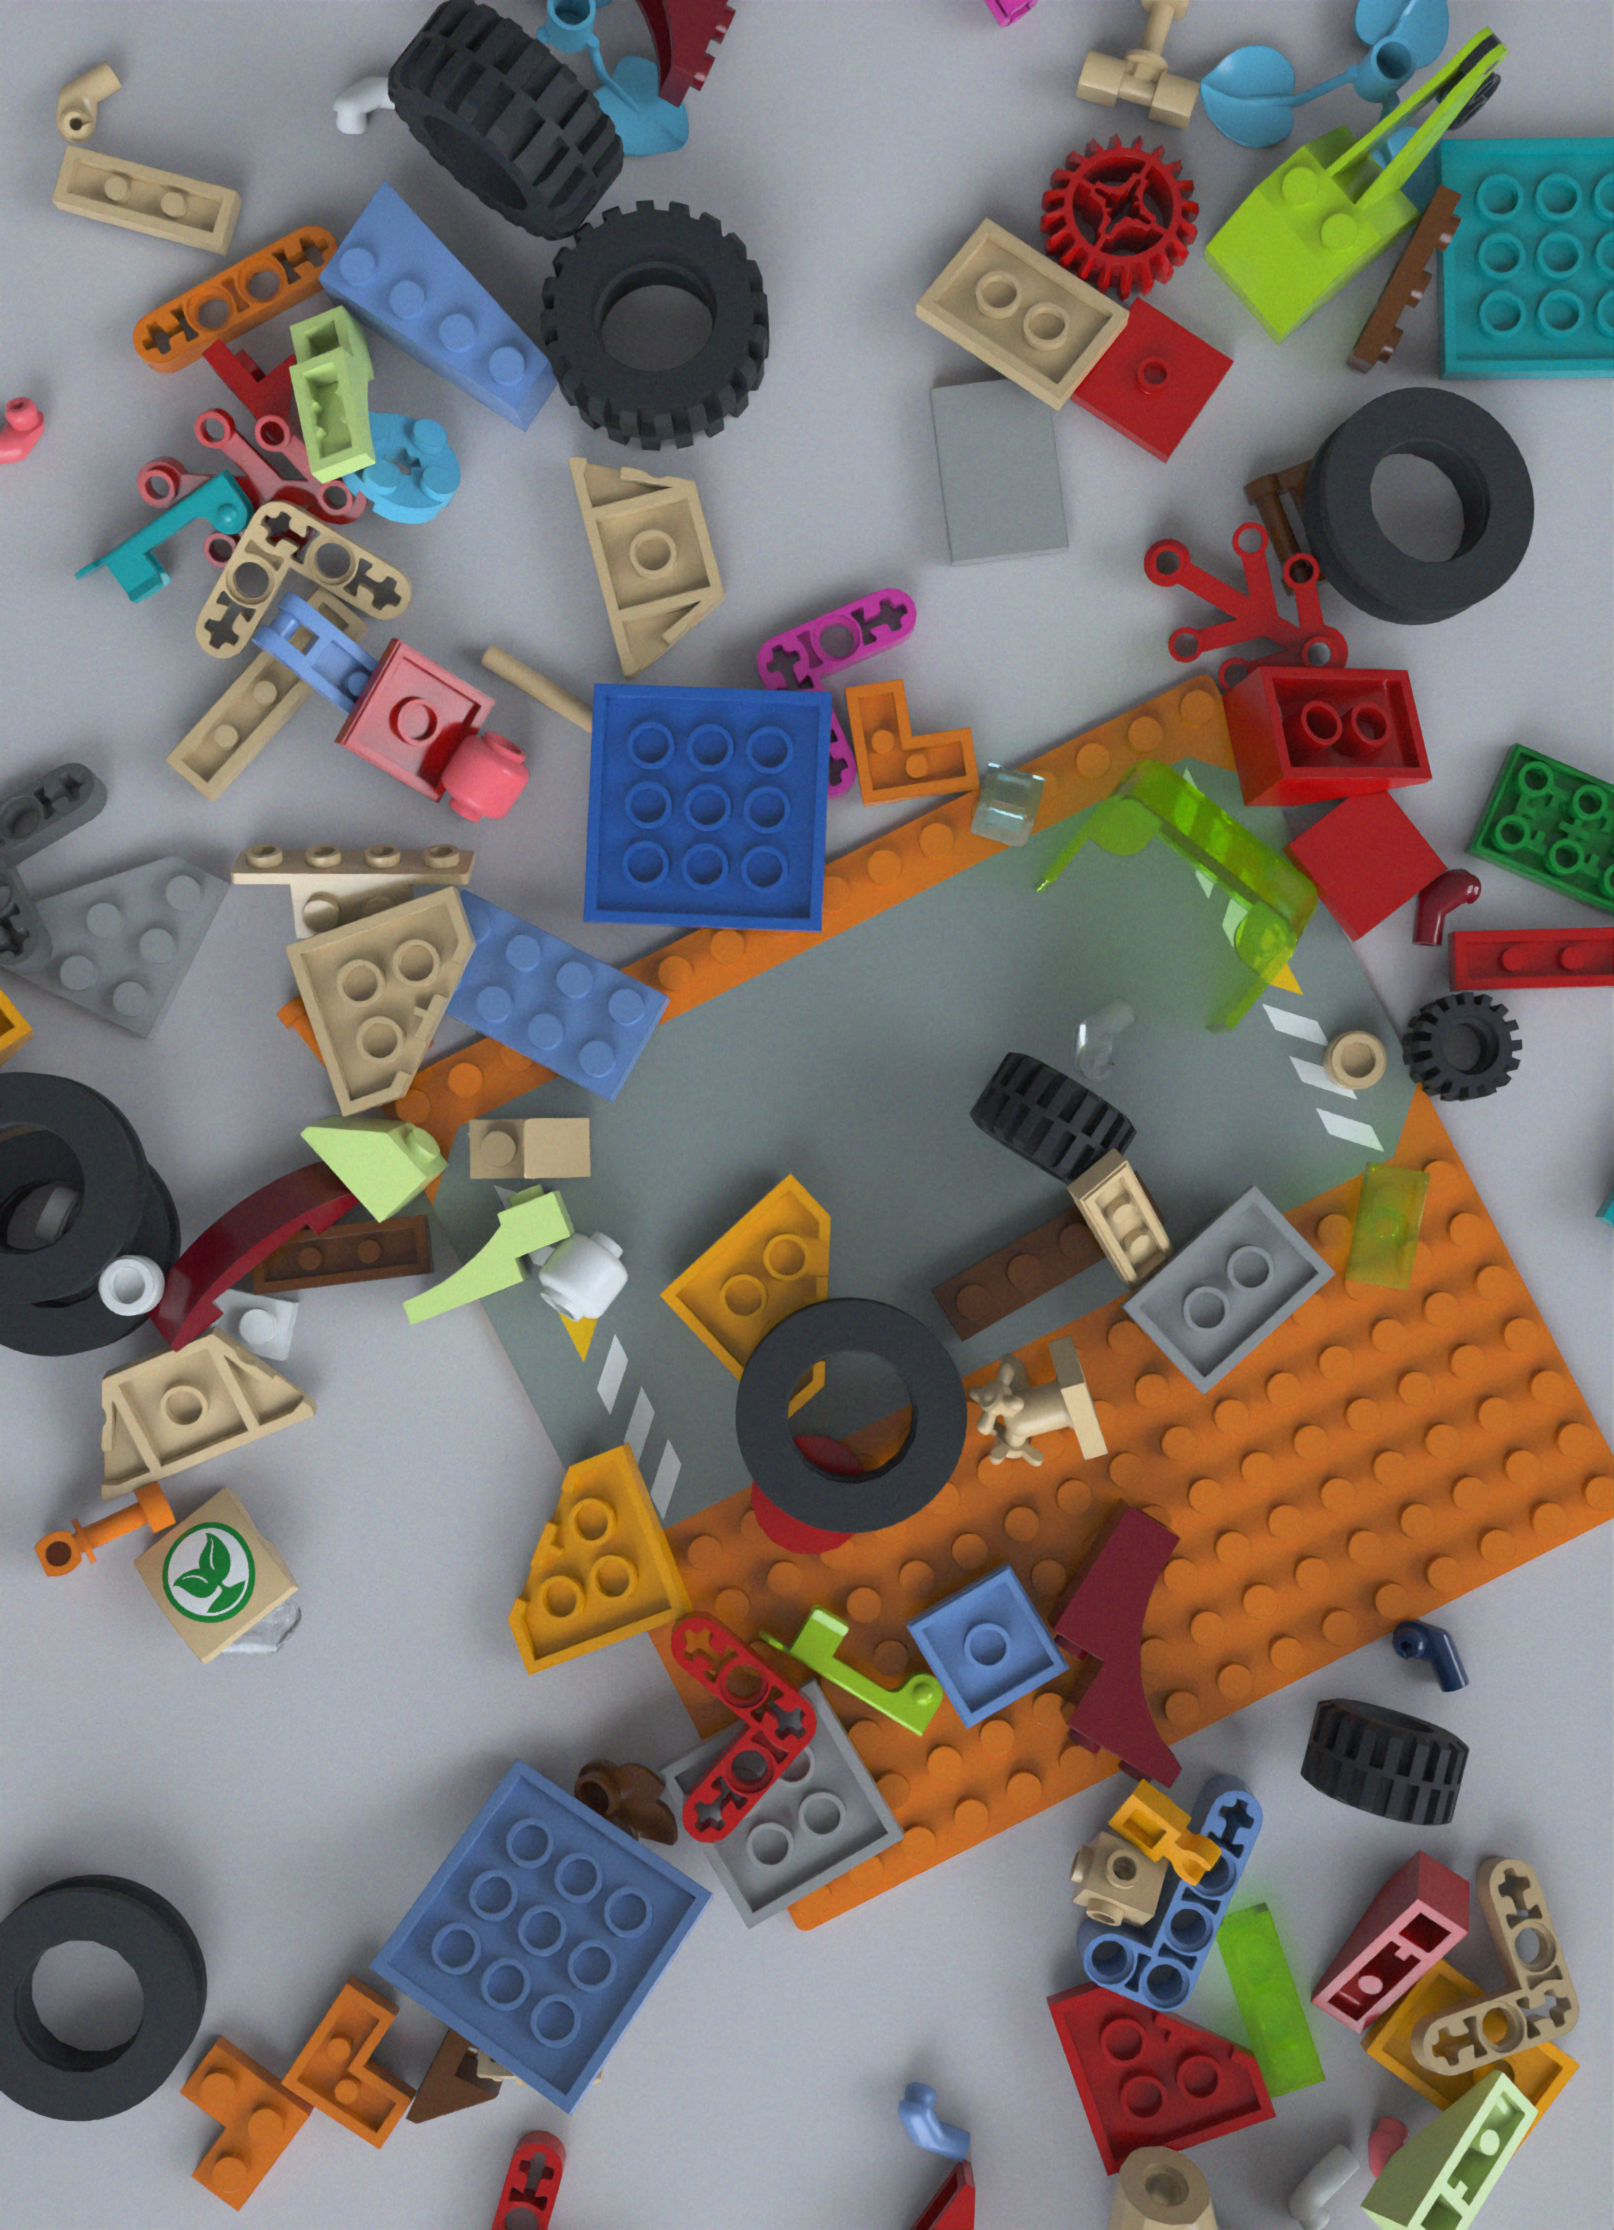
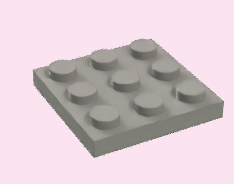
M814 1676L797 1685L813 1702L816 1713V1733L809 1744L728 1836L714 1843L698 1841L748 1930L905 1838L902 1827ZM774 1699L766 1703L778 1715V1730L783 1731L788 1726L794 1727L796 1730L802 1727L799 1716L801 1709L796 1707L792 1712L788 1713L774 1702ZM763 1706L759 1707L754 1711L760 1714ZM743 1719L737 1720L659 1766L658 1774L665 1783L681 1814L683 1798L688 1789L746 1724ZM746 1750L740 1752L734 1758L732 1770L743 1780H753L764 1773L767 1762L759 1752ZM722 1776L716 1778V1780L722 1783V1793L710 1805L704 1804L701 1800L696 1803L699 1807V1817L697 1820L702 1823L709 1817L717 1821L722 1819L720 1816V1804L731 1791ZM732 1791L737 1800L743 1797Z

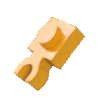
M1145 1779L1138 1783L1107 1823L1155 1863L1164 1855L1172 1862L1176 1873L1185 1882L1193 1886L1199 1883L1206 1870L1210 1871L1222 1853L1218 1845L1211 1839L1190 1832L1186 1827L1192 1818L1175 1805L1168 1796L1159 1792Z

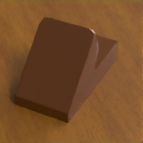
M449 2027L414 2097L406 2119L418 2124L490 2101L498 2096L503 2081L497 2082L493 2081L492 2078H479L477 2076L478 2059L476 2058L479 2048Z

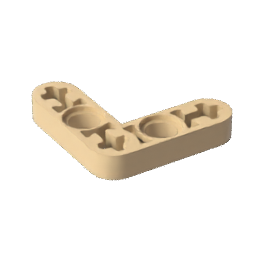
M273 500L261 506L252 517L197 618L195 635L200 647L211 656L231 658L239 654L250 643L251 638L254 636L291 568L368 615L380 620L394 619L408 608L413 596L412 583L408 575L400 567L297 504L287 500ZM283 512L287 513L292 517L289 522V528L304 538L308 536L309 526L320 532V535L307 547L304 561L294 556V553L302 546L287 537L278 543L273 542L269 538L272 528L265 523L267 516L277 518ZM326 543L341 545L350 557L349 569L340 577H331L324 574L317 564L316 556L318 549ZM362 558L373 565L365 573L369 578L382 583L389 576L397 581L394 591L397 595L401 596L399 604L389 600L384 607L377 605L374 602L377 592L363 582L358 585L357 593L346 587L358 574ZM253 562L260 565L266 571L269 584L267 590L262 595L250 596L239 589L235 575L241 564ZM225 591L234 602L241 606L255 609V613L251 618L244 610L241 611L232 625L234 633L239 635L238 642L228 639L221 645L213 640L216 630L209 625L210 619L219 622L229 612L232 603L221 600V596Z
M1507 1857L1490 1858L1482 1864L1476 1877L1477 1894L1508 1986L1427 2014L1419 2019L1412 2028L1410 2045L1416 2061L1425 2069L1446 2076L1458 2075L1564 2036L1572 2031L1578 2022L1580 2012L1578 1998L1538 1878L1533 1869L1524 1861ZM1505 1875L1514 1876L1517 1885L1509 1889L1510 1896L1500 1895L1498 1891V1885L1505 1882ZM1516 1909L1528 1911L1527 1917L1517 1916L1506 1919L1507 1914H1517ZM1525 1928H1530L1535 1932L1540 1946L1536 1958L1529 1963H1524L1519 1959L1515 1950L1516 1937ZM1545 1995L1555 1997L1556 2006L1549 2009L1550 2018L1537 2014L1525 2017L1520 2009L1531 2010L1546 2003ZM1498 2007L1506 2016L1508 2026L1503 2039L1497 2043H1491L1483 2033L1482 2023L1486 2013L1492 2008ZM1438 2031L1450 2036L1466 2034L1470 2042L1457 2041L1447 2045L1444 2048L1446 2058L1432 2052V2046L1439 2042Z

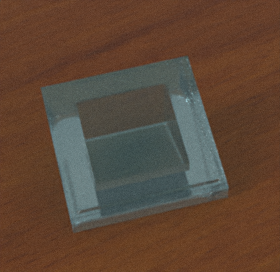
M989 763L970 832L977 836L1019 848L1027 846L1035 824L1046 779Z

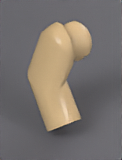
M106 60L68 82L60 89L56 112V127L59 134L71 143L80 144L92 137L95 130L99 102L123 88Z

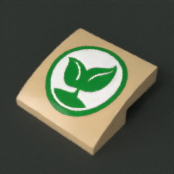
M226 1487L133 1561L153 1598L174 1629L196 1657L206 1664L299 1589L275 1543L262 1538L239 1495Z

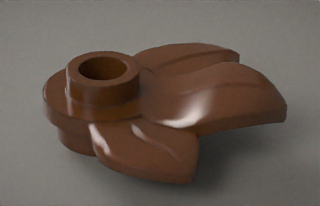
M600 1758L589 1761L580 1770L578 1780L574 1786L575 1798L636 1841L641 1837L670 1846L677 1842L678 1830L675 1816L668 1805L659 1799L665 1790V1783L652 1770L633 1762L617 1766L609 1760Z

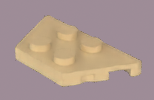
M577 456L567 458L623 674L626 681L634 680L725 601V594L696 483L692 480L668 475L657 478L650 476L644 470L622 466L621 470L595 465L588 463L587 458Z
M217 1326L201 1332L177 1353L169 1346H166L106 1371L102 1378L101 1407L104 1409V1425L101 1428V1451H104V1480L101 1484V1497L106 1503L315 1416L318 1406L311 1396Z

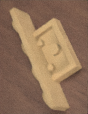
M258 844L240 852L230 874L233 884H290L296 938H310L415 900L413 885L468 884L475 866L474 851L459 850L456 846L449 844L432 845L424 850H400L399 847L391 844H377L365 850H341L339 846L333 844L313 845L306 850H282L276 844Z

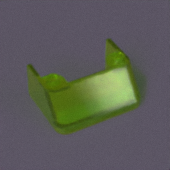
M1153 759L1139 761L1124 773L1032 888L1042 895L1053 884L1088 839L1111 855L1125 857L1139 852L1155 836L1247 911V914L1236 927L1233 944L1238 958L1251 971L1205 1027L1214 1035L1231 1031L1292 957L1316 912L1318 905L1316 889L1306 876L1170 766Z

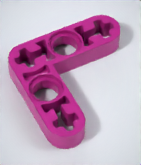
M887 588L772 637L762 645L757 656L758 675L764 690L788 691L783 675L779 671L770 673L767 668L774 664L773 654L782 651L786 658L796 656L799 660L793 664V677L798 688L807 681L812 686V689L798 691L825 692L820 681L821 679L899 646L908 640L915 627L917 616L915 603L903 591ZM888 604L893 612L903 610L905 614L900 618L899 630L891 631L887 624L879 625L869 631V637L873 642L868 645L863 644L862 630L854 616L862 614L865 626L880 618V607L882 605ZM833 626L847 629L854 641L850 651L838 657L825 653L819 642L822 633ZM833 708L831 734H833L836 742H831L830 760L833 764L843 762L846 768L840 772V783L838 785L832 786L829 781V800L841 798L847 794L855 783L857 772L854 755Z

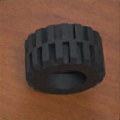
M1007 1053L969 1113L976 1126L987 1135L1068 1186L1111 1149L1115 1148L1123 1156L1137 1134L1130 1120L1110 1103L1065 1074L1023 1053Z
M1335 1698L1322 1700L1317 1704L1300 1773L1316 1790L1359 1810L1409 1824L1422 1826L1443 1825L1451 1823L1470 1749L1456 1735L1430 1722L1385 1707L1350 1699Z

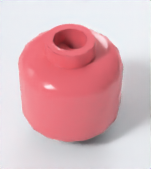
M487 730L484 736H467L442 773V783L447 792L452 796L448 803L449 806L458 814L473 822H479L482 816L492 819L504 818L530 778V772L523 762L527 757L525 752L507 738L493 731Z

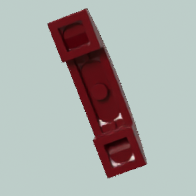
M325 1161L303 1167L273 1181L230 1209L188 1247L164 1277L165 1290L163 1297L156 1307L146 1312L169 1347L177 1353L224 1314L215 1302V1299L306 1224L319 1236L360 1202L359 1199Z

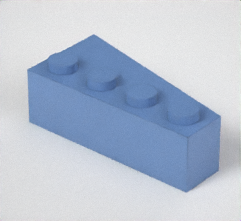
M384 180L318 277L334 306L342 305L358 322L526 432L557 386L550 360L387 181Z

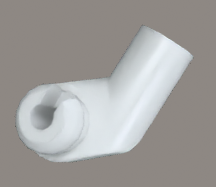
M365 77L336 96L333 110L337 111L336 126L341 132L361 134L368 127V112L377 108L395 109V104L390 101L388 96V78Z

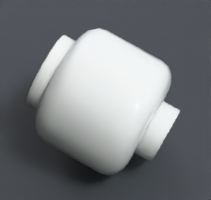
M595 1231L590 1238L579 1233H572V1236L562 1239L540 1268L539 1279L544 1287L540 1293L541 1297L562 1315L575 1322H579L582 1317L593 1319L602 1316L628 1280L627 1270L619 1260L623 1250L612 1239L601 1232Z

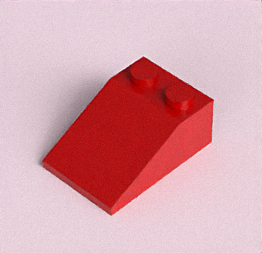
M1259 666L1222 697L1244 806H1299L1424 784L1433 779L1408 670Z

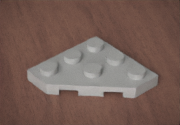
M171 855L33 902L51 937L53 944L52 955L47 965L39 972L19 977L146 1039L154 1040L231 883ZM10 927L7 930L14 935L19 948L14 954L19 956L25 951L23 942L27 938L15 930L14 927Z

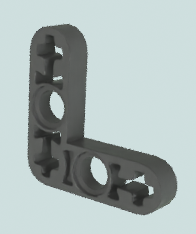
M67 763L0 802V837L6 841L5 845L0 846V887L8 886L10 890L9 901L0 910V965L18 976H29L45 967L51 958L53 944L16 865L93 820L102 812L106 805L108 793L105 784L88 767L82 764ZM76 785H82L79 788L81 797L72 802L71 800L74 795L71 789ZM50 800L53 802L50 805L57 811L55 815L45 805L46 802ZM28 811H37L38 821L34 829L26 835L15 836L14 824L18 817ZM10 927H14L15 930L27 938L23 942L25 951L19 956L14 954L19 948L14 935L7 930Z

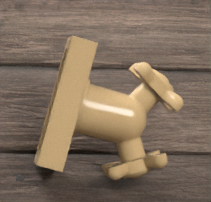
M1071 1336L1048 1342L1057 1375L1055 1380L1030 1387L1023 1361L1013 1354L1007 1353L999 1357L1000 1367L996 1380L988 1382L983 1388L973 1386L969 1389V1396L971 1399L979 1402V1406L983 1410L977 1422V1430L984 1435L991 1434L995 1436V1448L992 1449L989 1455V1460L992 1464H1000L1005 1457L1013 1459L1023 1457L1030 1465L1040 1466L1044 1460V1455L1029 1445L1028 1437L1069 1426L1070 1429L1075 1430L1085 1460L1108 1454L1095 1406ZM1002 1415L1006 1426L996 1420V1416Z

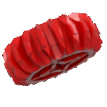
M1115 133L1109 139L1107 150H1103L1093 138L1086 144L1085 157L1072 150L1066 157L1064 165L1066 170L1057 168L1052 173L1049 183L1052 190L1044 192L1041 202V208L1047 213L1041 216L1039 230L1042 234L1049 235L1044 245L1046 256L1061 255L1057 262L1058 265L1069 272L1074 270L1077 272L1076 277L1085 283L1090 281L1097 284L1095 289L1104 295L1108 287H1115L1116 295L1122 302L1128 299L1132 285L1145 297L1151 293L1154 279L1165 285L1173 276V266L1180 267L1184 265L1189 255L1186 246L1194 243L1198 232L1197 227L1192 222L1196 221L1199 214V203L1188 200L1194 191L1193 180H1177L1183 168L1181 160L1167 165L1162 163L1165 153L1163 144L1154 148L1152 153L1149 154L1142 151L1144 144L1141 135L1134 138L1130 148H1124L1118 134ZM1124 182V184L1120 186H1108L1103 183ZM1145 193L1158 206L1163 218L1164 228L1155 223L1157 216L1146 209L1143 202ZM1131 203L1127 216L1120 223L1116 222L1111 232L1107 234L1111 220H1114L1118 214H1122L1126 206ZM1073 208L1083 214L1082 220L1093 228L1095 239L1092 245L1080 233L1075 223ZM1123 249L1136 253L1130 256L1111 255L1113 252Z

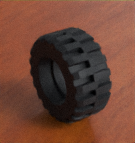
M450 0L443 2L433 12L389 71L388 96L390 101L395 104L394 110L399 118L407 123L409 131L415 139L428 149L430 156L440 166H444L459 184L473 192L491 210H496L503 215L505 220L516 227H523L527 233L535 237L542 236L547 241L571 237L622 171L623 143L621 137L615 133V124L610 116L599 107L600 102L593 93L585 89L577 80L578 76L565 63L561 64L550 53L551 50L537 38L534 40L526 34L523 28L510 18L504 19L498 15L495 9L485 4L477 5L474 0Z
M654 200L636 201L637 211L622 214L619 206L602 212L604 223L595 229L589 222L584 223L573 233L576 244L573 251L566 246L560 248L552 261L556 277L550 276L545 278L541 294L545 310L540 313L541 332L561 393L570 406L578 407L580 417L594 430L604 426L607 429L610 440L625 446L629 443L631 436L640 438L642 450L660 451V440L675 439L677 449L694 445L692 434L704 430L706 435L712 438L725 430L723 418L727 414L738 418L749 405L748 392L759 389L764 377V359L768 358L770 338L767 294L763 292V277L756 261L747 260L746 245L735 232L728 233L723 237L720 220L707 212L701 213L698 220L690 217L689 205L674 201L669 203L668 211L655 210ZM652 285L673 286L691 293L704 303L712 317V333L699 353L686 363L664 371H643L622 364L606 351L601 335V329L608 313L619 300L637 289Z

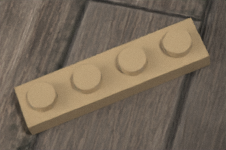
M322 586L307 601L311 607L356 644L370 630L359 617ZM299 626L288 642L301 652L313 635L302 626ZM262 651L166 757L165 761L201 794L214 803L315 690L278 660Z

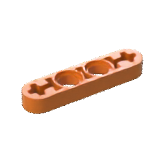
M307 225L301 227L146 314L137 322L133 330L132 341L136 352L151 369L159 373L170 374L203 358L201 353L219 338L226 345L324 289L318 277L339 248L335 238L328 230L320 226ZM313 246L322 253V258L325 262L316 268L308 261L305 252ZM286 259H288L299 279L294 283L291 282L288 273L281 264ZM262 272H272L279 277L277 292L267 299H257L251 296L249 292L252 278ZM213 300L226 303L229 308L228 317L222 325L215 328H206L200 325L198 319L202 306ZM185 317L187 323L198 337L190 340L184 332L186 330L179 322L180 319ZM160 332H164L170 338L169 345L172 349L165 354H162L155 348L157 343L154 336Z

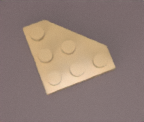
M453 886L285 946L343 1117H350L405 1097L477 945L458 889Z

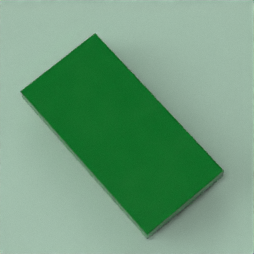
M1515 743L1509 747L1464 853L1614 918V785Z

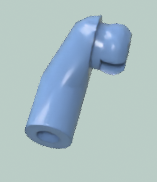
M919 2082L908 2084L905 2089L904 2100L899 2101L898 2115L910 2140L918 2147L962 2163L969 2147L970 2133L938 2120L936 2113L932 2110L937 2098L936 2092L932 2087Z

